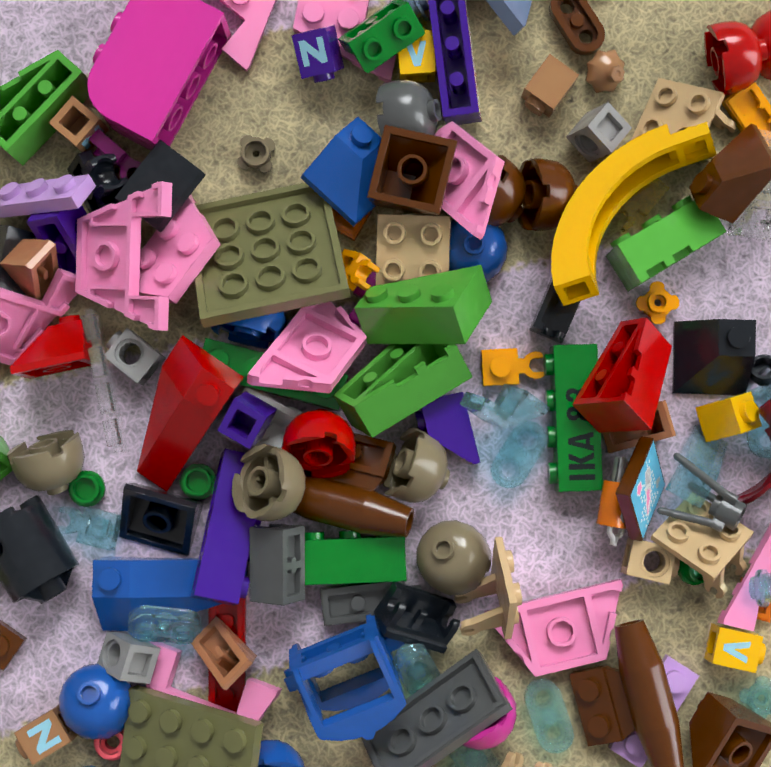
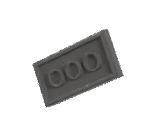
M475 649L406 699V706L390 723L376 731L373 739L366 740L362 737L361 739L374 767H432L513 708L485 658Z

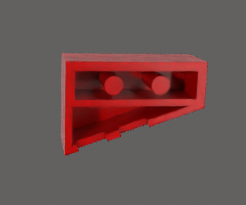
M647 317L621 321L572 405L599 433L652 430L672 345Z

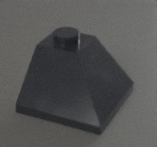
M710 319L674 322L672 393L739 395L746 393L756 355V320Z

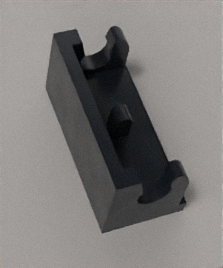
M551 277L529 330L562 344L580 301L563 306L553 286V279Z
M393 582L374 610L383 637L443 654L448 649V643L460 626V620L454 618L447 626L449 618L457 607L454 600L398 582Z

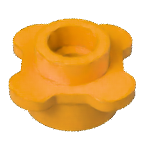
M655 281L650 284V290L644 296L637 298L636 307L651 317L652 323L662 324L666 320V315L671 310L677 309L680 302L676 295H670L665 290L662 282ZM655 300H660L661 305L656 306L654 304Z

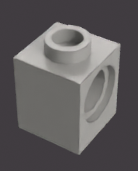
M606 102L585 113L566 138L588 162H592L612 153L632 127L609 102Z
M128 328L123 333L117 331L106 344V348L109 350L104 355L106 359L133 381L143 386L166 359L155 348ZM137 345L141 351L140 359L136 363L129 365L125 361V352L130 346Z
M107 631L97 664L104 667L109 675L119 681L150 684L161 648L137 635Z

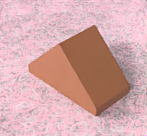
M23 239L0 262V265L27 296L42 300L59 268L56 244L50 240Z
M217 616L190 642L224 690H227L253 664L257 657Z

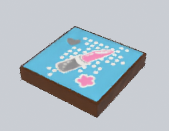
M641 436L638 440L616 491L628 536L631 540L643 541L665 487L654 438Z

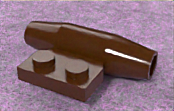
M353 433L356 442L354 464L353 462L350 463L349 470L345 474L330 478L305 476V491L302 501L292 513L308 520L361 534L407 537L409 535L414 520V509L375 492L387 480L397 447L394 442Z
M643 619L615 626L619 669L603 665L573 671L569 674L588 746L623 741L635 731L651 767H684L679 718L661 656Z

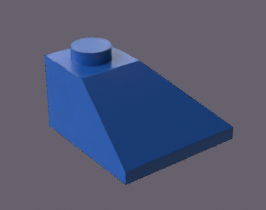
M359 116L333 137L301 176V179L353 227L377 206L371 203L367 195L382 139Z

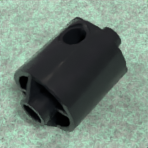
M36 495L19 506L21 508L19 511L15 510L12 506L0 512V581L13 603L22 599L37 601L40 604L49 601L67 590L66 586L71 572L79 566L76 557L40 496Z

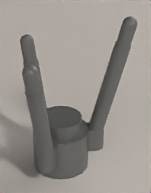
M674 453L673 457L675 460L718 493L716 496L693 482H688L687 484L689 489L712 502L708 514L714 517L710 519L664 507H659L657 512L661 515L708 526L720 533L724 527L734 531L746 511L747 504L739 501L738 495L726 490L680 453Z

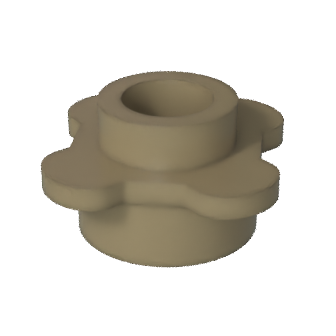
M251 135L244 136L240 140L242 147L241 156L237 160L238 166L242 170L253 168L259 169L262 173L269 172L272 169L270 158L271 152L275 150L274 141L270 138L263 140ZM255 151L260 153L258 157L253 156Z

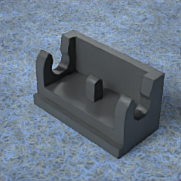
M269 524V527H249L250 602L284 606L305 600V526Z

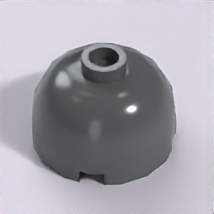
M410 80L386 82L379 87L376 95V104L383 102V114L377 115L381 136L383 135L385 125L435 135L438 121L442 118V109L439 101L433 99L427 88L420 83Z

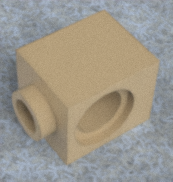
M628 537L620 572L638 578L670 584L671 577L675 578L678 573L680 559L656 543L644 540H631ZM655 551L660 558L659 565L656 569L647 571L644 567V558L649 552Z

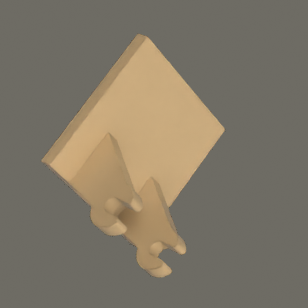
M658 78L632 139L664 124L668 125L670 134L704 122H707L708 127L712 123L721 130L727 127L731 133H734L737 123L729 119L720 110L725 97L723 92ZM715 156L710 157V158H707V159H704V160L709 162L710 159H713Z
M395 210L393 214H377L376 265L380 270L376 273V285L449 271L451 216L434 214L403 215V211Z
M693 491L675 509L710 519L714 517L708 514L711 503ZM668 517L652 534L651 540L702 574L706 591L709 592L714 587L717 590L715 597L722 598L728 590L724 583L725 567L729 569L734 564L737 568L735 575L743 574L747 569V564L743 560L744 546L753 536L754 532L739 523L734 531L724 527L720 533L708 526Z
M502 536L495 537L490 575L484 577L480 581L481 584L475 590L464 595H454L455 603L463 604L475 598L497 594L500 607L461 621V635L471 636L483 630L502 626L504 640L512 639L514 624L519 623L517 606L522 605L521 588L518 582L513 583L511 573L514 572L513 554L511 550L505 551Z

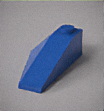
M104 557L93 560L92 599L102 631H140L222 603L190 597L198 558ZM248 561L244 576H248Z

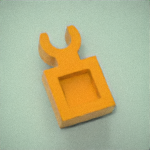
M344 248L342 258L349 290L354 291L357 286L363 290H368L371 285L366 283L367 277L372 272L378 273L380 268L362 253Z
M517 348L481 350L483 387L519 385V374H524L530 379L544 377V372H533L529 367L530 361L532 359H542L543 353L534 351L527 354L524 358H518Z

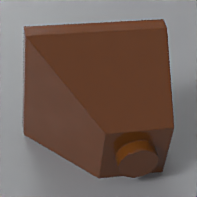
M751 123L695 176L689 189L699 210L733 224L770 182L771 150L757 125Z
M385 125L367 198L373 205L407 213L440 215L458 141Z
M707 692L704 699L698 704L697 710L689 722L693 767H760L771 749V722L725 696Z

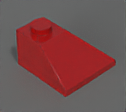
M80 315L59 318V324L48 326L10 366L11 374L32 379L100 364L92 322L81 319Z

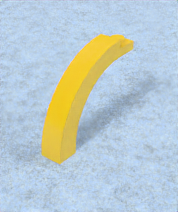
M707 122L687 127L673 134H670L667 124L652 129L615 150L583 180L566 205L553 240L551 273L553 286L563 306L599 295L596 280V260L601 239L612 218L636 192L666 173L717 155Z

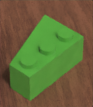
M59 50L18 72V77L0 86V146L22 166L56 132L49 122L73 95L82 104L89 97L88 78Z
M689 195L671 206L674 211L664 218L657 214L641 225L643 230L633 236L628 232L610 243L613 249L606 255V258L629 292L727 232L719 218L699 210L695 200Z
M477 265L370 287L354 309L362 331L367 336V344H466L492 303L482 266Z
M390 344L333 396L351 426L373 438L473 376L455 344Z

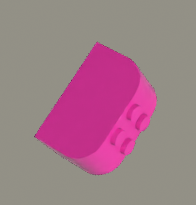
M130 0L123 13L118 12L114 17L110 27L112 33L107 42L100 44L94 53V65L88 76L87 87L92 104L109 126L120 135L151 151L159 140L171 146L222 54V47L232 35L224 12L201 0Z

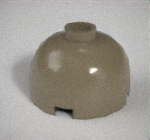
M409 428L399 438L405 442L399 454H394L387 480L383 482V486L389 488V490L384 493L389 497L404 502H424L435 495L439 489H443L447 485L450 477V470L447 469L448 458L444 447L428 435V433L417 428Z
M73 430L58 431L38 436L36 438L40 441L32 444L29 448H27L26 442H23L9 450L7 457L17 480L25 488L34 491H47L48 495H56L69 489L68 483L77 478L85 460L80 435L78 432L74 434Z
M267 444L252 447L240 460V462L245 463L241 473H234L232 480V497L235 507L239 512L245 513L246 517L270 522L283 519L294 512L302 501L305 491L303 467L291 453L284 449Z
M458 520L442 521L431 526L421 537L416 549V563L423 579L432 588L449 596L464 595L475 590L481 584L480 581L484 578L486 571L489 572L491 567V550L486 538L472 525Z

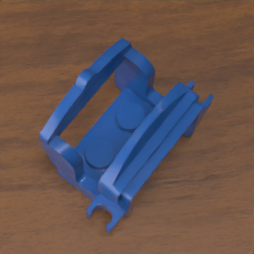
M371 613L366 615L365 624L301 649L298 643L292 645V648L289 649V669L284 671L286 676L284 681L289 692L299 691L309 720L320 740L344 741L360 737L371 740L374 738L376 731L390 723L406 706L405 696L399 680L398 665L392 651L404 647L405 643L383 637L376 617ZM374 653L380 666L379 668L325 690H320L315 678L324 677L330 674L334 668L344 664L359 663L365 660L369 654ZM390 688L391 693L379 697ZM321 710L346 711L324 719Z

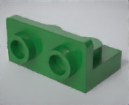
M393 0L342 35L338 40L346 52L355 56L363 71L370 73L425 34V30L409 2Z

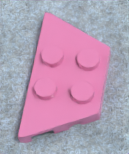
M451 121L440 128L434 135L458 141L442 209L473 236L481 240L486 231L505 161L459 125Z
M332 302L302 307L249 371L247 383L252 386L330 393L365 347L367 336L358 325L350 321L349 315L341 306L336 308Z
M615 579L522 602V605L517 606L519 623L514 624L512 639H505V641L535 677L607 660L611 643L609 639L617 615L615 613L619 594L623 588L622 580ZM502 626L495 628L504 639Z

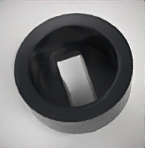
M762 354L755 357L750 378L759 386L771 385V371L762 376L767 367L771 369L770 355Z

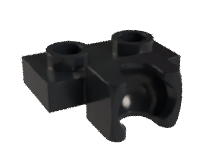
M91 150L78 153L67 168L72 176L89 174L96 185L84 201L89 213L108 204L119 203L115 196L128 179L124 177L119 180L114 172V165L117 161L115 154L109 153L94 157Z

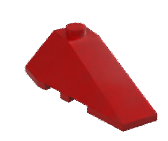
M183 335L162 365L137 468L138 473L166 492L244 378Z

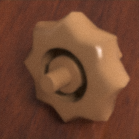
M614 49L607 52L598 50L593 59L586 63L588 70L586 81L593 86L596 93L603 91L614 92L617 85L624 80L625 62L619 58Z

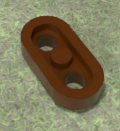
M587 0L550 1L549 14L572 51L581 56H589L596 53L605 39V30ZM568 4L572 7L573 12L569 14L563 13L560 6ZM583 33L588 34L591 37V42H581L579 35Z

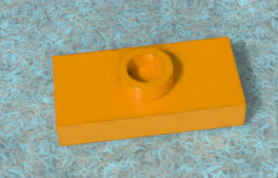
M756 82L745 90L726 96L722 101V105L732 120L737 123L740 132L751 123L757 125L771 150V105Z

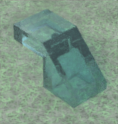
M504 384L495 402L467 391L460 402L461 406L484 422L502 428H508L547 414L550 409L549 406L527 390Z
M695 425L680 454L716 481L728 443L722 439L706 442L702 428ZM679 464L665 490L697 508H701L712 488L683 467L682 464Z

